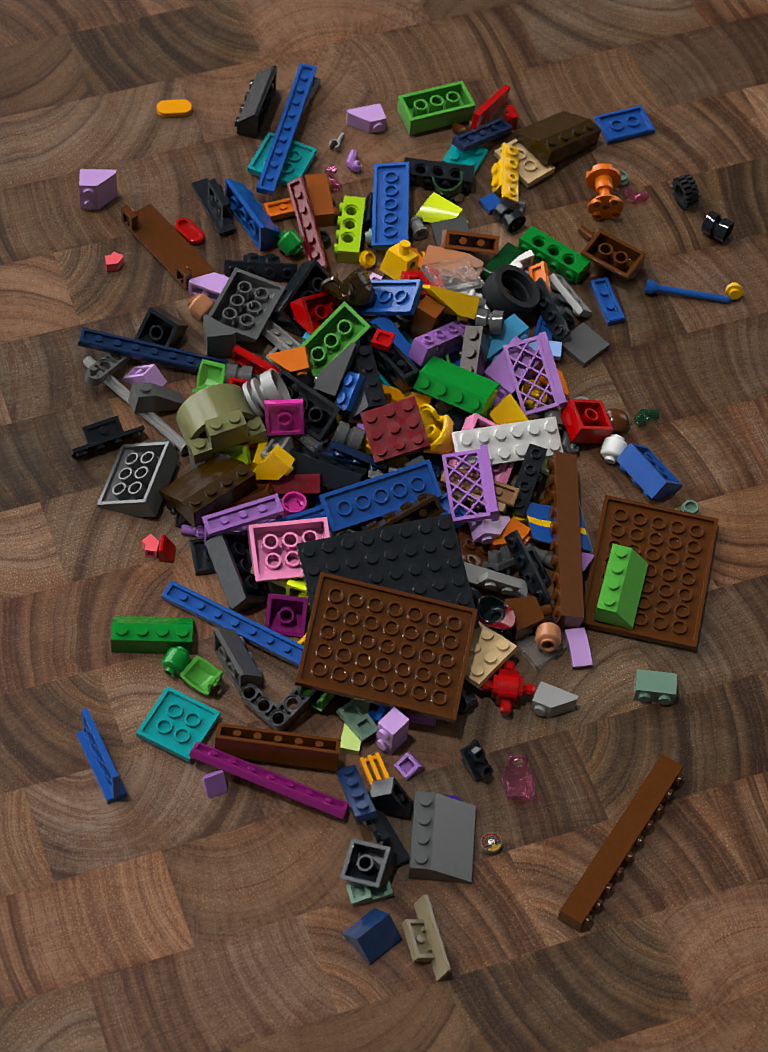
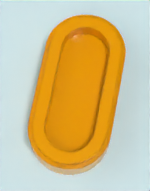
M163 100L157 104V113L161 117H185L192 112V105L187 100Z

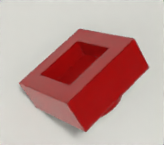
M512 104L506 105L503 120L512 125L513 129H516L518 115Z
M377 328L371 340V347L389 352L395 339V333Z

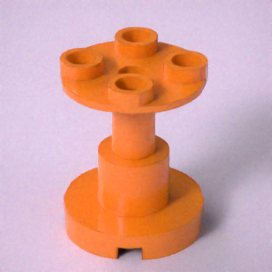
M597 164L592 167L590 172L589 170L586 172L587 186L596 191L598 195L588 204V211L594 220L619 218L624 208L623 201L619 197L611 195L613 189L617 188L621 183V171L619 168H613L612 164Z

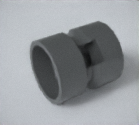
M478 308L475 326H483L491 334L502 335L504 311L493 310L490 312L489 309Z
M227 363L224 384L229 382L230 377L251 381L253 379L254 367L243 365L239 368L238 364Z
M340 420L331 443L338 441L358 450L365 430L356 426L351 429L348 423Z

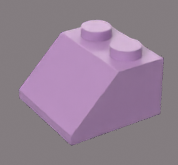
M80 169L79 191L81 209L99 210L117 197L116 170Z

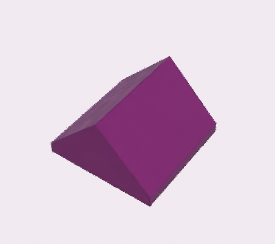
M268 593L265 627L281 635L303 637L307 619L308 598Z

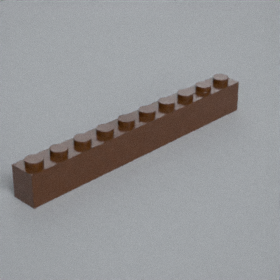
M555 451L547 461V470H549L547 485L550 486L548 501L551 504L549 508V518H551L549 533L552 534L550 550H552L553 554L550 562L551 567H553L551 583L554 584L552 591V600H554L552 615L555 617V624L558 626L579 628L584 620L577 455Z
M663 754L660 756L560 909L557 920L578 932L581 931L583 926L588 927L593 918L591 916L593 910H599L603 903L601 898L604 894L608 895L614 885L612 884L613 879L620 877L624 870L622 868L624 862L629 863L634 854L632 852L635 846L639 847L644 839L642 834L644 831L649 832L654 823L653 817L655 815L659 816L664 808L662 803L664 800L669 801L674 792L672 790L673 786L680 784L684 776L681 774L683 769L681 764Z

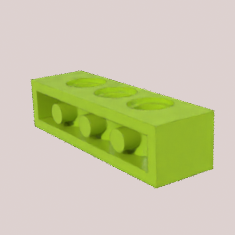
M344 196L343 203L340 202L339 213H342V216H338L337 227H340V230H336L335 240L339 242L334 246L337 262L358 264L365 210L364 197Z

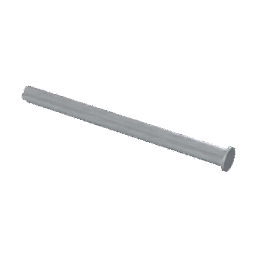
M87 356L83 363L89 368L96 361L91 356ZM111 375L103 381L129 404L130 391ZM154 412L139 413L164 437L174 443L180 450L181 455L188 453L185 440Z

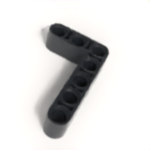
M245 684L240 690L243 703L272 730L286 732L325 693L297 686L277 705L254 684ZM306 690H312V693L309 695L303 694ZM249 693H255L254 697L246 698ZM292 704H298L296 709H289ZM263 706H270L266 711L260 710ZM277 719H284L281 724H275Z

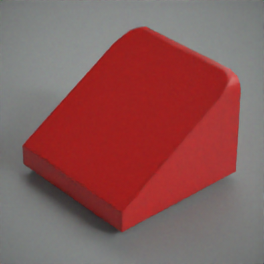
M162 535L158 550L159 562L173 563L176 546L165 535Z

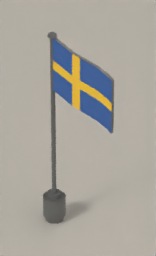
M558 408L543 411V418L556 416L560 435L565 429L560 414L561 411ZM579 501L581 550L593 554L594 547ZM529 502L525 515L528 526L531 528L532 539L550 545L552 534L549 533L551 518H549L550 505Z

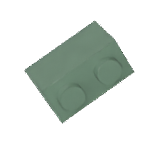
M637 669L634 679L633 700H639L644 703L656 702L662 705L674 704L677 690L676 673Z

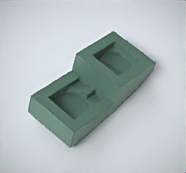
M354 699L337 710L340 718L360 740L364 741L377 732V725L368 713L364 714Z
M389 878L380 889L357 883L346 885L352 905L376 902L395 896Z

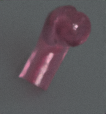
M330 165L325 168L324 172L327 174V179L331 180L332 188L335 191H339L342 188V184L334 177V174L337 173V168L334 165Z
M624 188L622 190V196L632 203L649 198L646 190L639 193L631 188Z

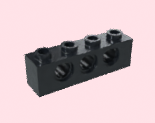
M405 157L404 162H409L410 186L435 189L432 176H434L435 183L440 188L451 189L460 182V171H462L464 184L461 193L471 194L475 166Z
M376 323L371 325V328L360 338V346L371 344L377 328L380 329ZM394 343L389 352L372 347L375 361L379 368L403 393L411 390L418 378L419 369Z

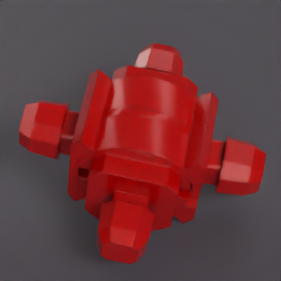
M506 661L503 669H499V674L493 675V681L488 679L479 688V690L484 692L491 691V698L496 699L495 705H500V713L502 715H509L511 708L516 706V701L521 702L522 695L533 697L536 693L535 685L528 683L524 685V677H519L520 671L515 670V663L513 661Z

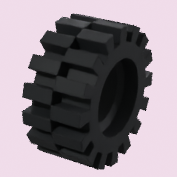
M685 174L674 178L672 190L674 191L673 196L675 195L674 199L677 201L678 206L680 205V208H687L698 204L700 198L698 195L699 190H697L698 185L695 184L693 176Z

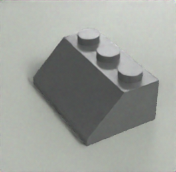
M213 628V650L239 695L242 686L250 683L261 688L262 678H264L263 672L260 667H256L253 654L246 650L243 637L238 636L237 632L233 629Z

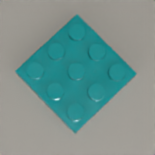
M268 132L247 167L248 173L261 176L275 136L274 133ZM293 140L278 184L287 186V183L300 176H304L317 154V149Z
M167 686L137 730L136 737L190 763L193 759L189 756L191 749L196 742L203 743L220 718L221 712Z

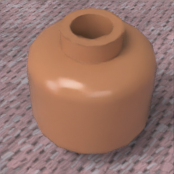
M204 293L195 294L188 302V310L198 320L203 321V316L209 314L215 302Z
M551 622L540 624L535 631L536 646L545 652H551L559 648L561 644V629L559 626Z

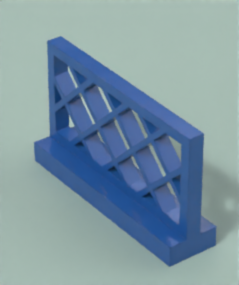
M85 708L81 710L83 730L77 732L76 736L107 804L127 797V793L88 709Z

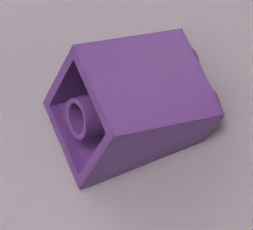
M515 336L508 344L521 341V339ZM527 346L526 350L535 354L536 351ZM516 347L508 349L509 356L517 359L521 350ZM503 349L485 370L484 377L501 384L497 392L500 399L511 393L516 400L518 396ZM524 352L519 361L529 365L533 356ZM535 358L531 367L540 371L543 362ZM517 364L514 373L522 377L526 367ZM529 370L525 379L535 380L538 374ZM522 381V383H521V385H520V387H519V390L521 389L522 385L525 383L524 381Z

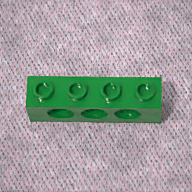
M533 226L519 238V249L523 250L524 253L531 250L537 263L546 262L551 271L576 285L589 272L591 260Z

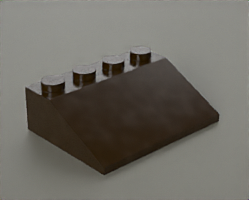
M562 111L514 131L512 135L547 167L597 145L602 129L589 118Z
M220 452L159 490V493L196 528L203 523V516L222 511L257 489L256 473L244 462Z

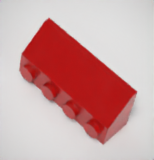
M325 291L299 298L290 302L295 321L312 334L341 303L337 301L336 297ZM361 316L364 320L371 318V316Z

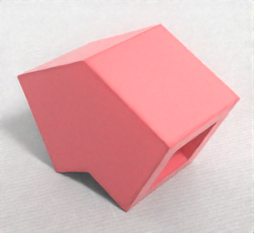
M117 252L106 255L107 272L118 271L124 264V256Z
M152 534L142 540V548L145 550L146 557L157 558L159 541Z

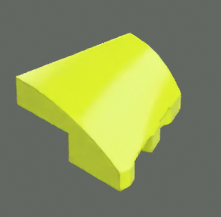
M433 192L416 216H421L424 222H430L431 224L433 222L462 217L463 209Z

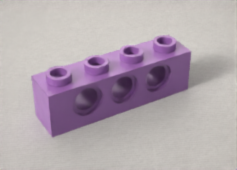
M456 320L414 338L408 356L418 365L423 366L433 356L441 358L446 356V354L460 350L463 347L462 334L465 332V327L472 325L469 321Z

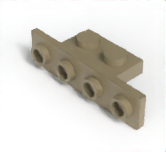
M423 895L414 903L418 919H405L402 922L413 962H431L436 980L441 981L450 973V963L445 953L444 943L438 930L432 904L428 895Z

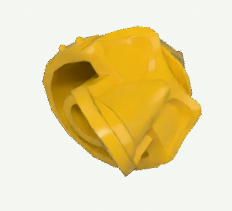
M425 403L420 405V415L431 446L430 449L423 452L439 455L450 454L454 449L451 434L453 433L454 422L449 415L440 416L431 405Z

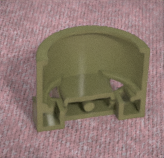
M217 384L199 390L184 401L176 415L177 425L195 464L213 458V453L245 442L252 445L267 440V431L260 416L257 417L251 409L244 395L243 388L235 384ZM205 430L207 438H199V435Z

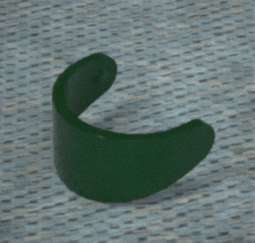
M460 171V182L451 189L440 188L435 183L434 176H432L436 192L444 198H453L459 195L464 184L462 171Z

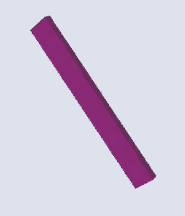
M196 742L190 751L189 756L341 819L344 818L349 808V804L343 800L201 742Z

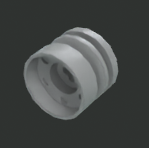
M273 368L260 374V381L254 377L251 379V382L247 381L242 385L247 402L254 413L260 416L261 419L265 418L264 400L291 399L283 379Z

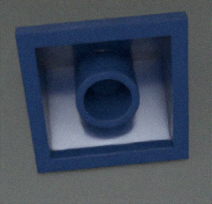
M376 908L342 932V936L369 965L402 941V937L390 914Z

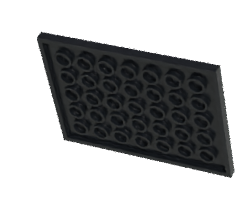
M451 513L296 544L311 611L320 572L475 609ZM477 616L474 629H478L480 627Z

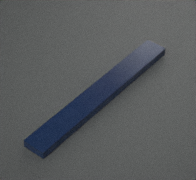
M84 327L81 329L78 346L195 373H198L202 359L226 365L228 363V360Z

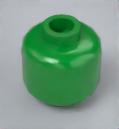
M285 229L278 235L279 241L277 246L285 255H293L294 257L304 248L302 245L304 243L303 238L294 229L288 232Z
M181 646L169 648L161 661V665L165 669L164 672L171 677H175V675L180 676L179 674L191 662L190 653Z

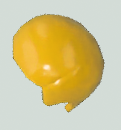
M537 381L536 385L542 387L541 382ZM525 382L520 391L527 394L532 385ZM534 387L530 396L539 401L543 391ZM547 393L541 401L544 404L547 402ZM527 399L524 406L532 410L537 403Z

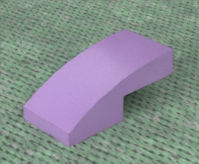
M585 628L564 630L572 668L592 666V657Z

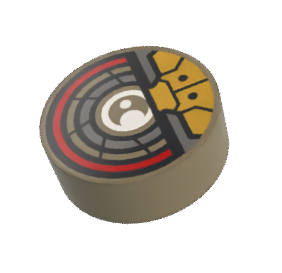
M492 832L483 835L480 843L483 852L493 855L500 851L502 840L499 835Z

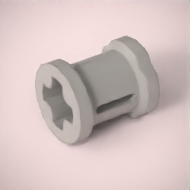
M415 216L409 219V228L412 229L414 238L417 240L425 238L429 230L424 226L422 217Z

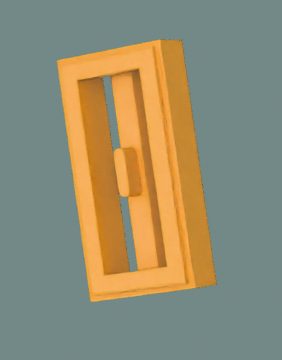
M379 752L373 756L371 754L367 755V758H359L370 788L373 778L366 763H370L376 780H381L374 761L377 762L383 778H390Z

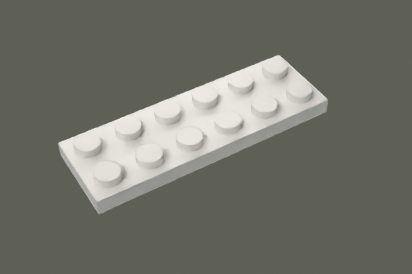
M556 416L451 433L455 453L480 449V445L487 444L491 466L523 461L529 444L548 449L545 457L552 456L555 451L563 453ZM469 457L466 462L474 465L478 457ZM465 465L460 467L463 470L470 469Z

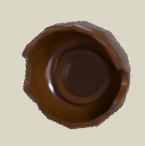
M616 408L606 410L613 427L611 434L620 435L624 433L629 426L627 414Z

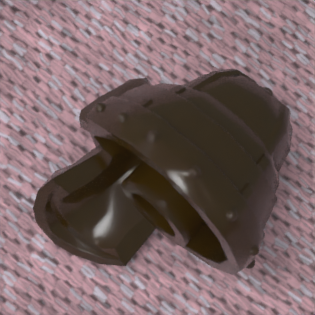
M362 267L353 271L342 282L333 276L321 283V288L336 297L337 301L341 304L345 301L350 307H363L371 303L375 297V290L367 269Z

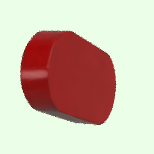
M180 218L175 222V229L191 246H200L204 243V232L190 219Z

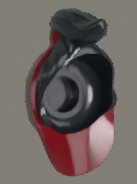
M470 588L474 605L478 609V618L483 624L493 630H506L514 627L516 622L515 613L505 602L494 596H481V592L476 588Z

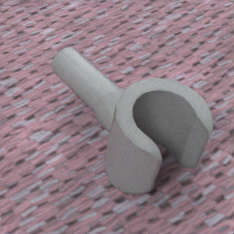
M341 133L337 139H332L329 142L330 149L332 146H336V151L340 150V142L345 136L344 133Z

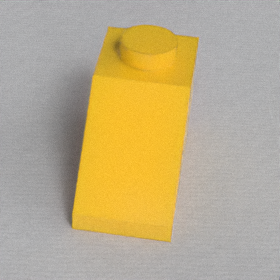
M277 444L253 469V472L256 473V480H279L283 475L288 476L294 468L292 464L295 458Z

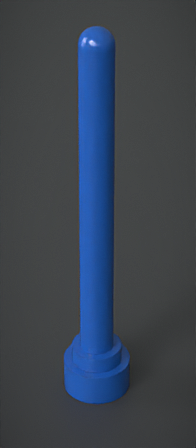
M647 279L645 284V294L652 295V293L661 292L722 303L731 302L729 296L658 285L654 280Z

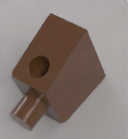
M534 596L504 599V602L514 611L516 616L515 625L510 629L515 641L535 633L537 627L545 622V617L552 615L550 604L540 606L537 598Z

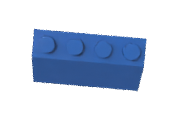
M229 178L225 179V197H228L231 203L229 209L261 252L277 245L280 229L272 223L270 215L264 212L261 203L255 200L252 191L247 189L241 182Z

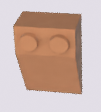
M428 245L419 271L437 270L443 287L455 291L457 285L475 288L484 262L469 253Z

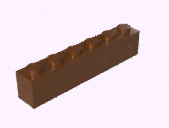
M218 723L215 749L237 758L337 771L341 739Z

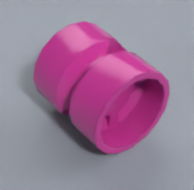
M295 491L285 494L282 498L284 514H281V518L305 511L307 505L306 497L302 493Z

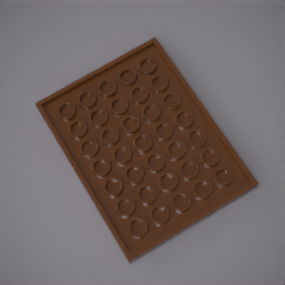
M605 495L593 552L594 557L591 561L583 600L584 620L580 627L695 651L719 519ZM613 544L632 548L648 563L632 630L594 620Z
M320 572L295 685L390 708L395 707L398 710L455 723L478 609Z

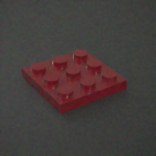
M415 396L360 413L376 466L431 448Z

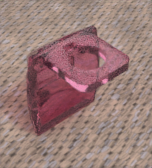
M510 755L506 768L502 769L503 788L506 797L509 799L535 797L534 777L530 767H527L529 762L528 755ZM515 760L523 761V763L519 764V767H515L512 764Z

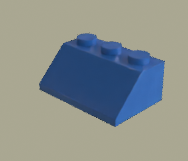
M630 443L616 459L620 464V469L625 473H629L632 477V482L644 490V495L651 500H661L683 486L648 446Z

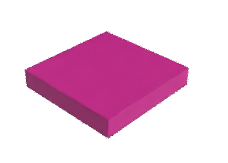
M303 399L264 400L267 436L305 434Z

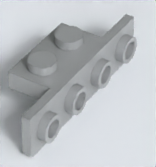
M464 562L469 584L515 598L527 597L528 585L525 580Z

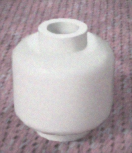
M612 434L604 439L600 450L601 456L605 458L604 460L607 463L615 464V462H618L616 460L628 445L622 436Z

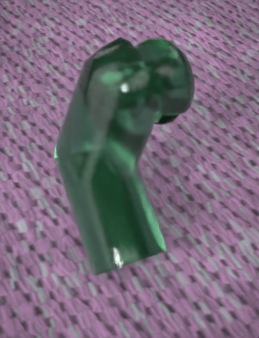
M641 409L634 417L635 423L643 425L649 418L659 419V409Z

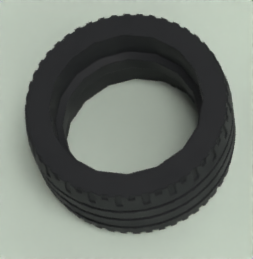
M510 264L498 267L486 279L481 290L483 299H486L487 307L491 312L493 310L504 311V320L512 314L523 320L533 311L540 300L539 288L533 278L519 267ZM504 287L510 290L518 300L509 295Z

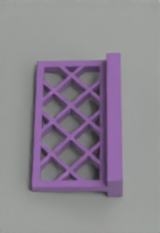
M546 331L538 333V336L503 346L519 403L526 416L557 407L562 408L567 403ZM537 341L538 349L535 354L526 350L529 343ZM516 347L521 350L518 358L515 359L509 356L508 349ZM524 352L533 356L529 365L519 361ZM535 358L541 360L544 364L540 371L531 367ZM517 364L526 367L522 377L514 373ZM529 370L538 374L534 383L525 379ZM540 376L547 378L549 381L545 389L536 385ZM522 381L532 385L527 394L519 390ZM534 387L543 391L539 401L530 396ZM547 393L553 396L555 403L546 405L541 401ZM527 399L537 403L534 409L525 410L524 405Z
M480 445V449L443 454L442 459L450 513L452 514L454 524L490 518L492 522L499 521L488 445ZM477 456L478 460L474 465L466 462L469 457ZM455 459L459 463L455 468L447 465V460ZM462 465L470 468L465 475L457 471ZM473 471L480 475L476 482L468 478ZM454 474L462 478L457 485L450 482ZM465 481L473 485L468 492L460 488ZM476 488L483 491L479 498L471 495ZM456 491L464 495L459 502L452 498ZM467 498L475 502L470 509L463 505ZM478 505L486 508V513L477 514L474 510ZM459 507L467 512L462 517H455V512Z
M278 494L203 516L204 543L212 536L227 531L247 533L248 525L268 523L280 519L281 514H284V510Z

